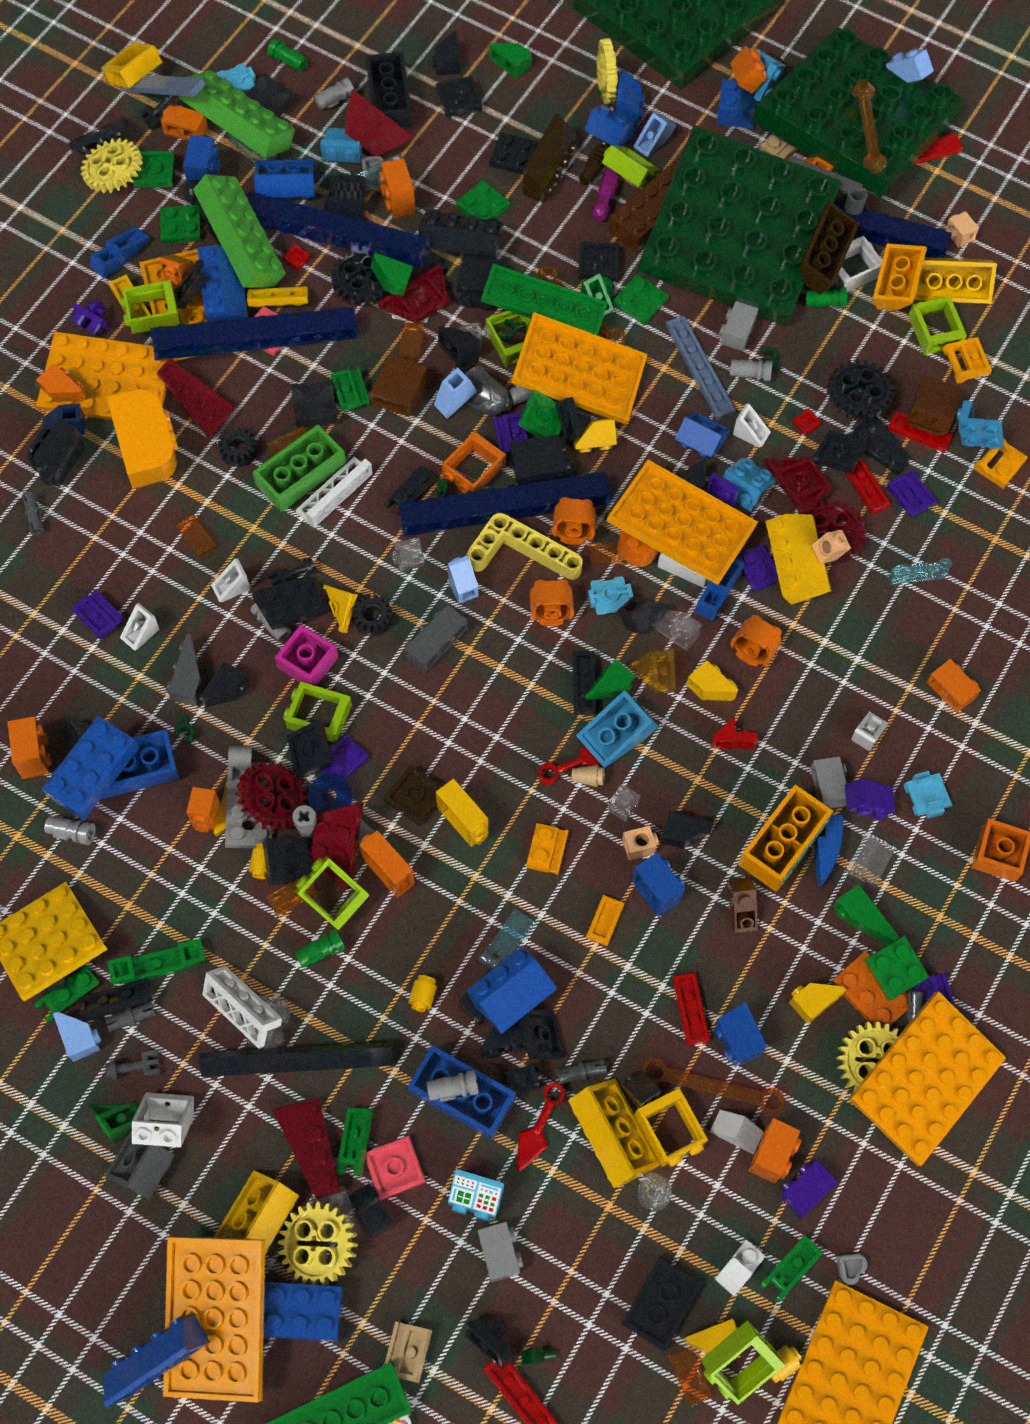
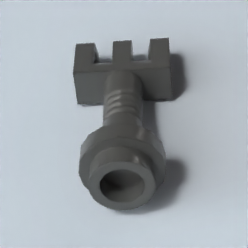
M158 1050L141 1052L142 1060L127 1064L116 1065L115 1060L110 1061V1063L105 1064L107 1078L115 1080L117 1079V1074L143 1070L144 1078L160 1075L161 1069L150 1068L160 1065L159 1059L149 1060V1058L159 1055Z

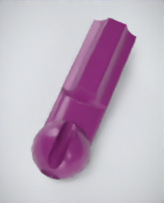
M611 168L604 170L597 193L600 200L592 207V216L599 222L609 218L610 207L608 204L614 200L621 175Z

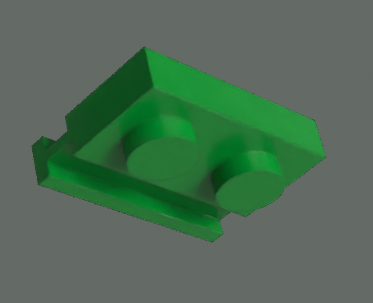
M356 367L355 370L347 369L331 373V380L341 412L361 407L363 404L370 405L359 367Z

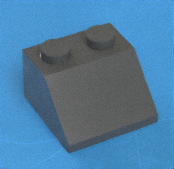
M129 1132L107 1170L105 1177L146 1199H150L152 1194L156 1192L164 1173L169 1169L174 1154L161 1146L132 1144V1133Z

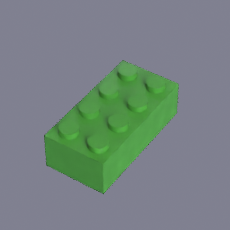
M316 425L252 472L255 485L282 512L340 470L346 464L345 451L319 425Z

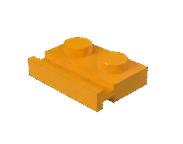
M536 823L526 868L558 875L569 830H560L557 827Z

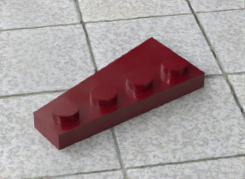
M171 358L158 370V378L206 437L211 440L233 414L235 407Z
M320 1098L273 1109L272 1111L315 1198L320 1199L340 1193Z

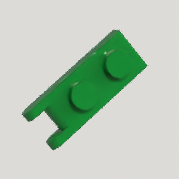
M85 965L68 978L67 989L49 992L37 1001L34 1006L37 1010L45 1005L48 1007L51 1014L45 1018L47 1024H50L55 1020L53 1013L60 1012L64 1014L79 1002V997L89 995L101 984Z
M347 1108L337 1165L338 1175L345 1174L347 1165L354 1166L355 1176L362 1175L373 1115L372 1110Z
M804 1235L762 1281L760 1286L764 1289L771 1282L781 1292L775 1298V1301L779 1303L820 1258L823 1252Z

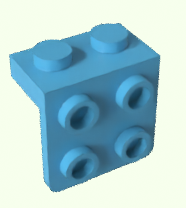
M756 49L761 54L760 58L765 65V72L767 74V78L753 92L755 93L754 99L760 101L778 84L786 65L763 51Z
M328 128L325 139H321L320 144L322 161L361 163L363 147L360 145V142L354 141L346 135L345 129Z
M964 400L962 409L959 408L957 412L962 445L988 447L990 449L1003 448L1002 422L999 420L975 419L972 401Z
M748 458L739 459L723 475V478L740 488L736 503L750 512L755 509L762 493L776 480L770 471L758 467Z

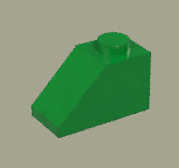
M492 43L489 45V59L515 79L532 67V53L519 43Z
M374 253L370 267L383 289L394 295L403 296L413 266Z
M615 659L604 669L584 697L586 699H615L624 690L626 692L630 691L633 687L630 683L635 676Z

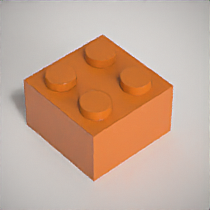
M404 158L382 162L381 171L379 172L380 191L382 197H386L385 206L387 212H391L393 219L415 214L414 187Z
M35 716L7 721L12 763L21 777L26 779L50 774L49 766L52 765V758L50 752L47 753V745H50L48 733L44 732L43 724H39Z
M988 818L981 828L971 868L1016 882L1023 874L1030 847V832Z
M773 1118L764 1131L748 1171L774 1184L779 1179L783 1180L792 1165L789 1158L793 1157L794 1153L797 1152L802 1139L798 1138L800 1130Z

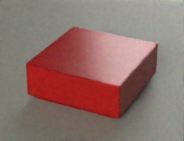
M294 244L282 258L283 262L299 271L310 260L311 256L310 253Z
M809 408L793 418L792 421L805 437L822 424Z

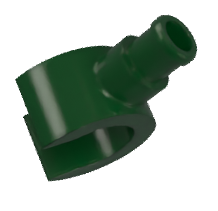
M505 319L504 325L510 327L513 332L506 333L499 330L498 335L503 340H511L515 337L516 331L527 327L526 322L515 323L513 320Z
M769 346L762 347L761 354L769 355L772 358H761L760 360H763V362H766V360L773 361L772 369L779 372L782 367L776 361V350Z
M437 479V498H448L447 479Z
M180 714L178 715V726L174 729V736L176 739L182 731H189L190 735L185 740L188 746L194 742L195 732L193 727L187 724L185 715Z
M536 1348V1350L521 1351L522 1365L542 1363L545 1360L556 1358L555 1350L549 1351L548 1349Z

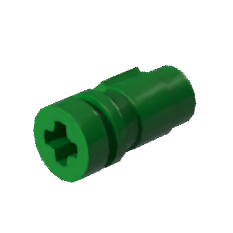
M274 38L268 46L267 54L277 61H283L286 65L300 72L305 69L308 59L296 50L289 48L286 43L278 38Z
M832 288V290H826L820 295L813 290L805 291V306L846 307L847 288Z
M335 928L329 931L328 935L325 933L322 935V938L314 940L296 950L295 954L302 968L324 959L330 954L333 956L336 951L341 952L346 948Z

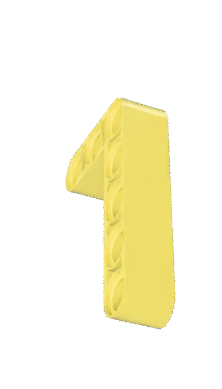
M497 513L491 517L468 550L472 569L476 572H480L487 567L504 543L567 579L575 580L582 573V558L580 555L503 513ZM515 535H521L522 537L516 538V537H514V536H515ZM486 541H492L493 543L487 544V543H485V542H486ZM533 545H539L540 547L534 548V547H532V546H533ZM551 555H557L559 557L552 558ZM474 557H481L482 559H480V560H475V559H473V558H474ZM569 565H576L577 567L571 568Z

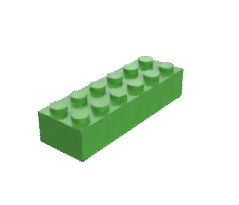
M206 70L188 76L191 78H202L205 86L195 97L180 96V100L264 158L290 149L295 128L290 126L287 121L280 119L272 111L265 109L259 102L246 96L243 91L236 89L213 71Z
M205 174L193 191L242 286L246 288H274L286 272L248 202L236 177Z

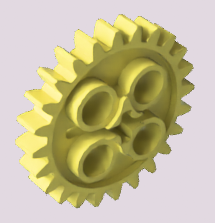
M610 38L600 39L597 55L599 90L602 92L604 104H613L616 98V88L618 87L616 54L613 51Z
M119 138L117 142L111 139L110 143L105 141L103 146L98 144L97 150L91 149L92 154L86 155L88 160L82 161L84 166L81 167L83 171L81 175L87 186L91 190L95 189L96 192L101 190L102 193H105L108 189L112 193L114 188L119 191L121 185L127 187L126 182H133L132 177H138L136 171L142 170L139 165L143 164L141 160L143 157L133 142L129 143L127 139L122 141Z
M867 1022L864 1028L861 1025L856 1026L857 1033L853 1030L848 1031L850 1039L842 1038L846 1046L838 1047V1050L843 1052V1055L836 1057L837 1060L843 1061V1064L838 1066L837 1069L845 1071L840 1078L849 1079L846 1087L854 1085L855 1090L864 1078L859 1075V1068L861 1066H865L869 1073L876 1065L874 1062H857L855 1058L869 1059L875 1057L877 1060H880L885 1054L883 1051L884 1045L889 1044L891 1046L898 1038L896 1036L897 1028L889 1031V1024H884L881 1029L880 1022H875L872 1028L870 1022ZM862 1041L866 1042L869 1046L867 1054H863L860 1050V1043Z
M317 1202L316 1206L314 1203H307V1209L299 1206V1214L290 1213L293 1221H284L288 1229L280 1231L285 1236V1240L278 1241V1244L284 1245V1249L278 1252L279 1255H286V1258L281 1262L282 1265L289 1264L290 1267L287 1273L296 1272L294 1280H301L303 1278L302 1283L304 1285H308L310 1282L312 1285H319L320 1282L322 1285H328L329 1279L332 1282L338 1281L337 1274H346L343 1266H352L348 1258L356 1257V1254L351 1251V1248L358 1246L357 1243L351 1240V1238L357 1236V1233L350 1232L354 1223H346L349 1215H340L341 1208L336 1207L333 1209V1204L327 1203L325 1207L323 1202ZM306 1224L310 1227V1234L307 1237L304 1234ZM329 1225H332L334 1229L331 1237L327 1235ZM298 1241L337 1242L338 1246H299ZM305 1250L309 1254L306 1263L302 1259V1254ZM328 1251L332 1254V1261L329 1264L325 1259Z

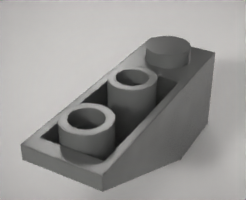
M186 634L185 640L180 642L179 659L175 660L173 664V678L168 681L166 691L173 702L197 706L203 684L191 634Z

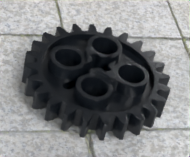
M360 248L358 253L351 250L350 256L345 253L344 259L338 258V264H334V270H331V281L333 290L337 291L338 297L342 296L343 301L349 299L350 305L356 301L358 307L364 302L366 307H368L369 302L376 305L377 299L382 300L383 295L386 297L389 295V291L383 289L370 267L374 253H377V250L371 254L369 249L363 253Z
M857 359L856 363L853 364L849 360L847 366L841 363L840 369L835 368L834 373L830 375L827 384V395H830L829 402H834L833 408H840L839 414L845 411L846 418L853 415L856 421L857 417L861 416L862 421H865L866 416L873 420L874 415L880 417L882 411L886 412L888 406H891L895 394L893 392L895 386L891 385L893 379L887 378L888 372H881L882 366L876 369L875 362L868 365L867 360H865L863 364H860L859 359Z

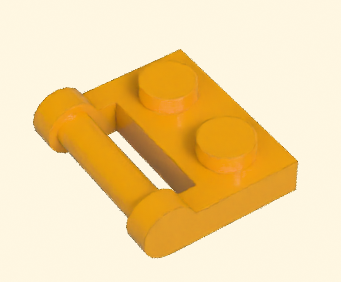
M978 337L949 343L942 348L944 355H947L953 368L956 383L959 384L968 379L990 375L992 369ZM956 351L960 352L967 368L966 371L962 370L955 354Z
M1004 439L1003 448L989 449L984 457L974 464V469L1004 489L1028 457L1007 444ZM1000 450L1004 453L992 469L987 466L988 463Z

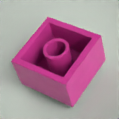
M300 625L275 656V661L279 670L298 682L301 681L317 686L338 659V652L335 645Z

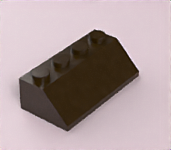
M557 113L552 118L523 171V195L542 203L546 201L548 196L552 195L554 184L560 181L562 170L567 168L570 156L575 154L578 145L575 143V132Z
M830 201L824 207L800 263L804 284L819 295L833 287L860 224Z

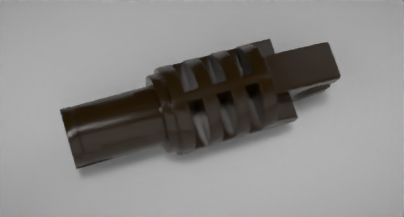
M601 141L594 148L585 163V170L579 177V182L582 185H590L593 177L600 173L605 165L602 163L604 153L611 146L610 144Z

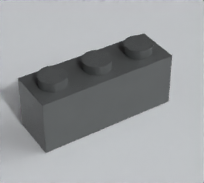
M449 605L443 610L439 609L435 613L433 620L429 624L423 625L419 634L406 643L404 647L405 659L425 674L468 629L467 619Z

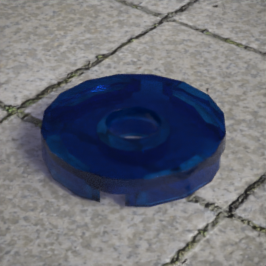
M332 773L323 774L316 778L309 787L308 803L316 814L350 806L353 801V790L349 782L340 775ZM329 790L336 792V799L333 802L325 800V794Z

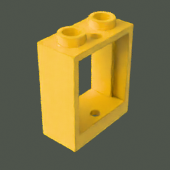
M133 42L103 65L101 69L111 85L130 88L160 65L162 60L155 46Z
M453 778L436 791L437 808L470 847L474 844L479 845L488 837V817Z
M680 1088L637 1109L634 1114L662 1167L667 1164L670 1167L677 1165L683 1161L682 1156L688 1153L691 1156L704 1150L703 1146L708 1141ZM675 1105L694 1142L666 1155L647 1119Z

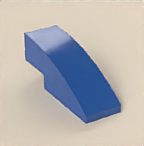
M134 227L107 240L105 248L91 254L90 268L103 278L107 277L131 260L149 241V236L137 227Z
M735 559L719 585L709 580L707 588L698 600L694 612L714 621L735 585L745 563Z
M831 815L822 831V837H817L814 842L817 887L824 885L838 857L843 834V815Z

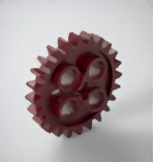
M831 500L828 501V505H824L821 501L820 507H815L808 514L814 516L819 539L828 532L843 531L851 549L837 559L840 564H842V558L845 557L847 560H850V553L857 555V549H862V542H865L864 534H866V527H864L865 521L860 520L861 513L855 514V507L848 510V503L842 507L839 500L835 505H832ZM844 521L846 523L838 524L837 522ZM818 522H823L824 524H823V525H817L816 523H818Z
M262 761L260 765L254 763L251 768L248 767L239 778L240 781L236 785L239 790L235 793V795L241 797L237 804L244 805L241 812L247 811L249 813L246 819L248 820L253 817L255 819L254 825L260 822L262 823L263 830L269 826L271 832L276 828L280 832L285 827L290 829L294 825L292 816L295 809L303 805L308 806L305 804L308 797L303 795L307 789L300 788L303 781L295 780L297 773L291 775L289 774V767L283 770L282 763L275 767L273 761L268 766L265 761Z

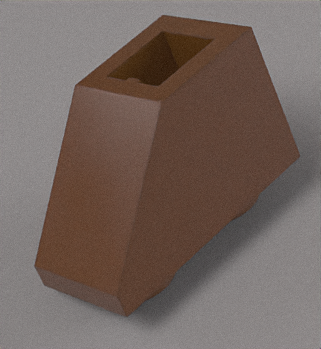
M751 878L727 880L728 901L734 932L757 931L756 888Z

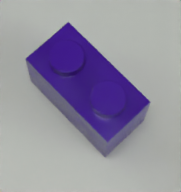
M862 778L844 785L847 811L855 812L859 816H870L874 820L885 819L887 815L895 812L892 786Z
M817 1160L812 1165L807 1162L798 1171L801 1176L795 1182L790 1179L781 1188L784 1193L779 1198L799 1219L803 1218L838 1183Z

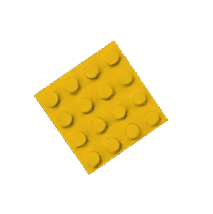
M64 882L0 922V962L24 1002L108 950L67 882Z

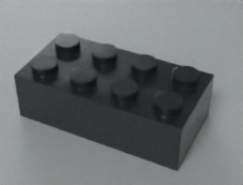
M403 52L365 55L371 104L400 127H412V111Z
M437 209L426 210L419 223L417 247L495 259L502 244L504 222H499L495 218L480 219L476 215H469L467 217L460 216L456 212H449L447 214L441 213Z

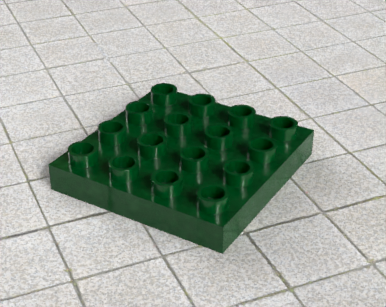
M573 0V9L679 89H683L780 8L781 0Z
M837 27L757 103L752 122L812 158L819 157L832 165L834 171L848 179L863 184V188L881 198L954 122L960 113L965 99L955 94L948 85L937 84L927 77L907 83L887 68L886 64L893 59L885 49L872 47L858 39L853 31Z
M693 125L644 248L637 271L731 307L737 301L759 308L758 317L786 327L804 284L800 269L801 260L828 201L834 203L841 180Z

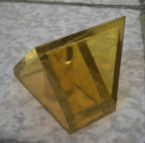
M674 649L650 651L628 665L654 693L676 691Z

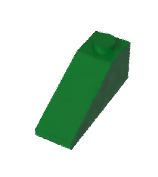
M860 885L839 897L834 903V912L840 920H844L847 925L875 940L889 945L900 938Z

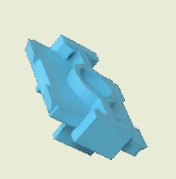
M243 63L236 65L235 68L216 72V75L221 79L228 81L233 87L243 92L250 90L255 85L254 83H256V76L251 66L246 68Z
M623 576L614 577V579L606 581L593 580L590 583L591 590H588L590 608H595L597 615L618 612V609L633 597L631 584L625 585Z
M929 771L918 773L912 777L911 781L903 785L906 793L910 795L914 805L912 809L917 816L926 814L928 819L941 816L945 812V808L953 805L939 773L930 775Z

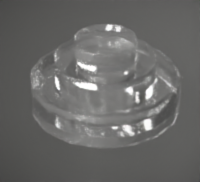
M649 1173L644 1176L639 1184V1201L643 1207L649 1210L658 1211L663 1209L671 1197L670 1181L662 1174Z

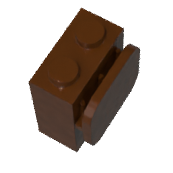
M389 354L370 391L371 404L409 417L412 410L417 407L424 392V385L428 379L427 367L419 362H412L401 356Z
M923 374L909 409L907 423L914 428L936 436L947 434L956 414L962 388Z

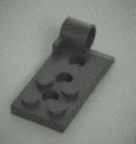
M790 156L788 161L841 180L833 203L834 205L851 215H859L863 212L868 196L867 191L862 188L863 184Z

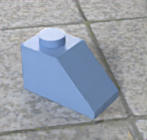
M652 113L633 147L646 157H650L667 142L676 124L662 114Z
M60 1012L53 1013L68 1057L73 1062L100 1051L98 1043L102 1041L97 1029H92L88 1023Z

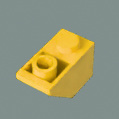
M615 419L590 421L582 436L573 443V448L579 449L580 453L590 452L593 447H599V450L612 449V445H617Z
M707 660L688 676L686 684L701 700L733 701L738 692L736 684L731 679L724 677L720 669Z

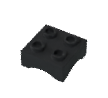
M266 73L260 76L257 83L250 90L244 92L246 96L259 102L261 106L272 111L277 117L282 115L295 102L293 91L280 86Z
M325 380L311 385L291 384L297 428L338 423L332 380Z

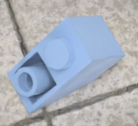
M913 49L906 54L900 52L892 56L893 60L886 64L889 70L907 83L922 80L934 71L926 49L920 51Z
M457 368L442 381L434 406L448 419L478 391L467 376Z
M469 557L453 559L448 563L449 585L460 604L478 597V584Z

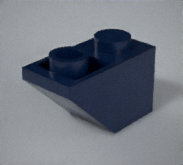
M80 403L58 405L43 417V428L46 427L51 430L56 421L60 419L76 426L80 435L85 434V416Z

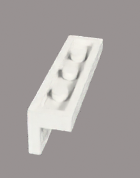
M353 457L296 509V513L315 528L372 475L371 463L366 459L361 462L356 457ZM356 465L357 467L349 473V469ZM338 480H341V481L334 487V483H335L336 481H338ZM322 494H326V495L319 501V497H320ZM308 507H312L308 512H304Z
M226 966L206 972L202 995L258 1048L264 1047L267 1031L281 1026L282 1017ZM212 987L214 988L216 996L211 992ZM254 1027L259 1030L258 1035L256 1034Z

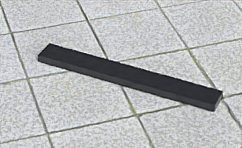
M392 1042L199 1053L201 1077L393 1066Z

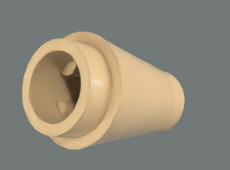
M595 765L572 769V782L594 787L604 785L605 768Z

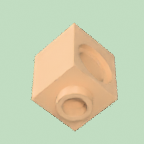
M965 211L959 215H953L948 220L945 232L956 246L960 248L975 240L979 227Z
M842 530L828 532L812 544L820 564L836 561L851 549Z
M650 826L623 832L622 841L628 860L655 854L656 846L659 843L656 833H652ZM643 839L647 845L639 846L635 841Z

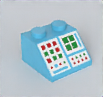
M456 1169L448 1205L452 1206V1211L460 1214H466V1211L475 1213V1218L487 1222L490 1221V1218L496 1220L504 1192V1183Z

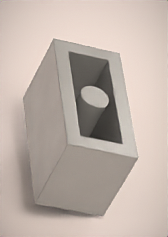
M735 301L733 309H728L726 315L727 324L723 323L719 335L722 336L721 344L744 351L759 308Z
M840 757L813 760L810 771L817 800L829 808L846 806L844 785H846L845 777L847 776L845 764H841Z
M507 1222L478 1230L491 1283L519 1275V1268L523 1267L520 1252L515 1253L512 1243L517 1241L513 1227L508 1228Z

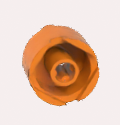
M561 498L554 508L553 536L555 538L558 536L562 543L569 545L584 544V540H592L595 535L596 510L593 507V502L588 499Z
M623 530L620 531L617 552L622 559L624 558L628 561V564L644 567L651 564L657 558L659 551Z
M538 580L534 583V587L529 593L531 618L534 622L536 619L543 626H559L564 624L563 620L569 618L570 621L573 618V592L567 580Z
M752 615L751 618L743 622L731 640L730 645L732 649L735 647L737 651L735 655L743 662L755 667L758 664H763L762 667L769 664L780 647L782 631L777 626H772L763 621L761 617Z

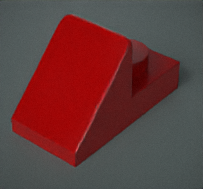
M732 717L713 736L711 749H755L758 742V733H752L749 730L735 732V717Z

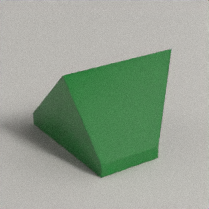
M598 273L582 282L581 293L608 302L604 316L614 311L612 280Z
M134 1101L126 1104L89 1105L94 1117L108 1138L114 1143L128 1135L129 1132H132V1120L138 1110Z

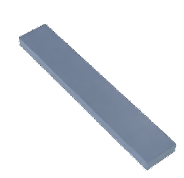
M146 75L132 87L125 88L120 86L123 92L195 97L205 86V82L202 78Z
M685 316L667 321L665 326L716 421L734 415L736 410Z

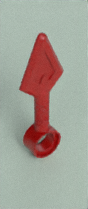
M583 745L576 759L574 758L557 766L553 763L542 764L538 771V778L544 785H553L557 782L558 775L581 765L588 767L600 766L601 764ZM545 770H551L555 775L552 778H545L542 773Z
M550 1083L545 1087L544 1100L546 1102L534 1127L519 1132L518 1171L526 1168L548 1147L543 1129L554 1106L560 1105L565 1098V1090L559 1083ZM551 1088L560 1090L561 1097L559 1100L552 1101L548 1098L547 1093Z

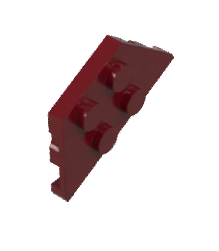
M352 89L345 127L346 135L354 141H359L360 145L374 156H380L413 138L411 134Z
M441 264L409 282L403 296L390 294L378 302V307L418 324L448 305L449 298Z
M771 457L764 458V465L772 473V476L800 514H809L831 490L830 482L811 457H784L783 461H771Z
M360 802L316 815L317 823L314 828L311 859L314 863L319 858L328 857L353 879L364 803ZM328 866L324 869V872H326L333 880H335L343 889H351V887L347 883H345L337 874H335Z

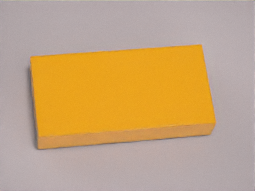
M603 895L586 938L608 946L624 903Z

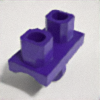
M101 301L88 302L86 306L89 308V311L77 303L73 304L72 308L75 310L71 321L83 328L87 319L91 320L86 330L98 337L103 329L107 331L110 329L111 325L98 317L99 315L105 316L106 314Z

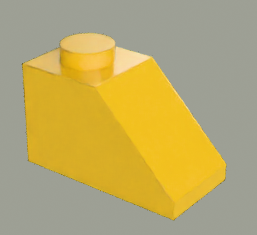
M809 983L806 987L800 985L791 993L793 997L789 1004L809 1024L841 998L846 989L843 986Z
M731 1319L684 1338L685 1344L708 1354L731 1335L737 1327L734 1320Z

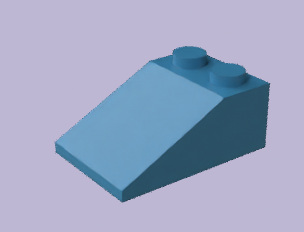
M624 690L576 736L600 764L606 768L642 743L659 725L634 697Z

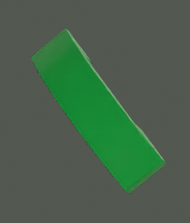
M201 939L178 943V947L133 958L129 955L109 960L107 964L111 983L123 984L145 978L153 979L201 964L206 961Z

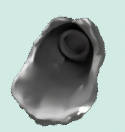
M475 366L465 373L478 392L464 404L491 416L501 411L507 412L512 408V400L507 393V389L491 377L483 367Z

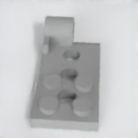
M229 746L225 848L254 849L256 844H263L262 841L265 838H271L272 832L270 827L267 826L263 830L262 823L260 822L252 830H246L242 826L243 822L249 820L254 823L255 819L252 817L247 820L246 818L249 813L247 811L241 812L244 806L243 804H237L241 797L235 795L239 790L236 785L248 767L251 768L254 763L261 764V762H251L252 747Z

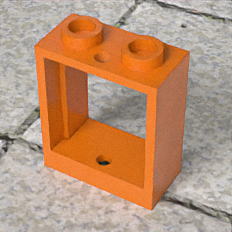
M474 431L442 463V476L449 483L457 485L462 493L469 494L475 498L506 466V454ZM472 451H475L492 464L474 484L454 470Z
M378 830L373 834L368 833L362 838L359 844L362 859L395 897L399 898L415 884L413 869Z

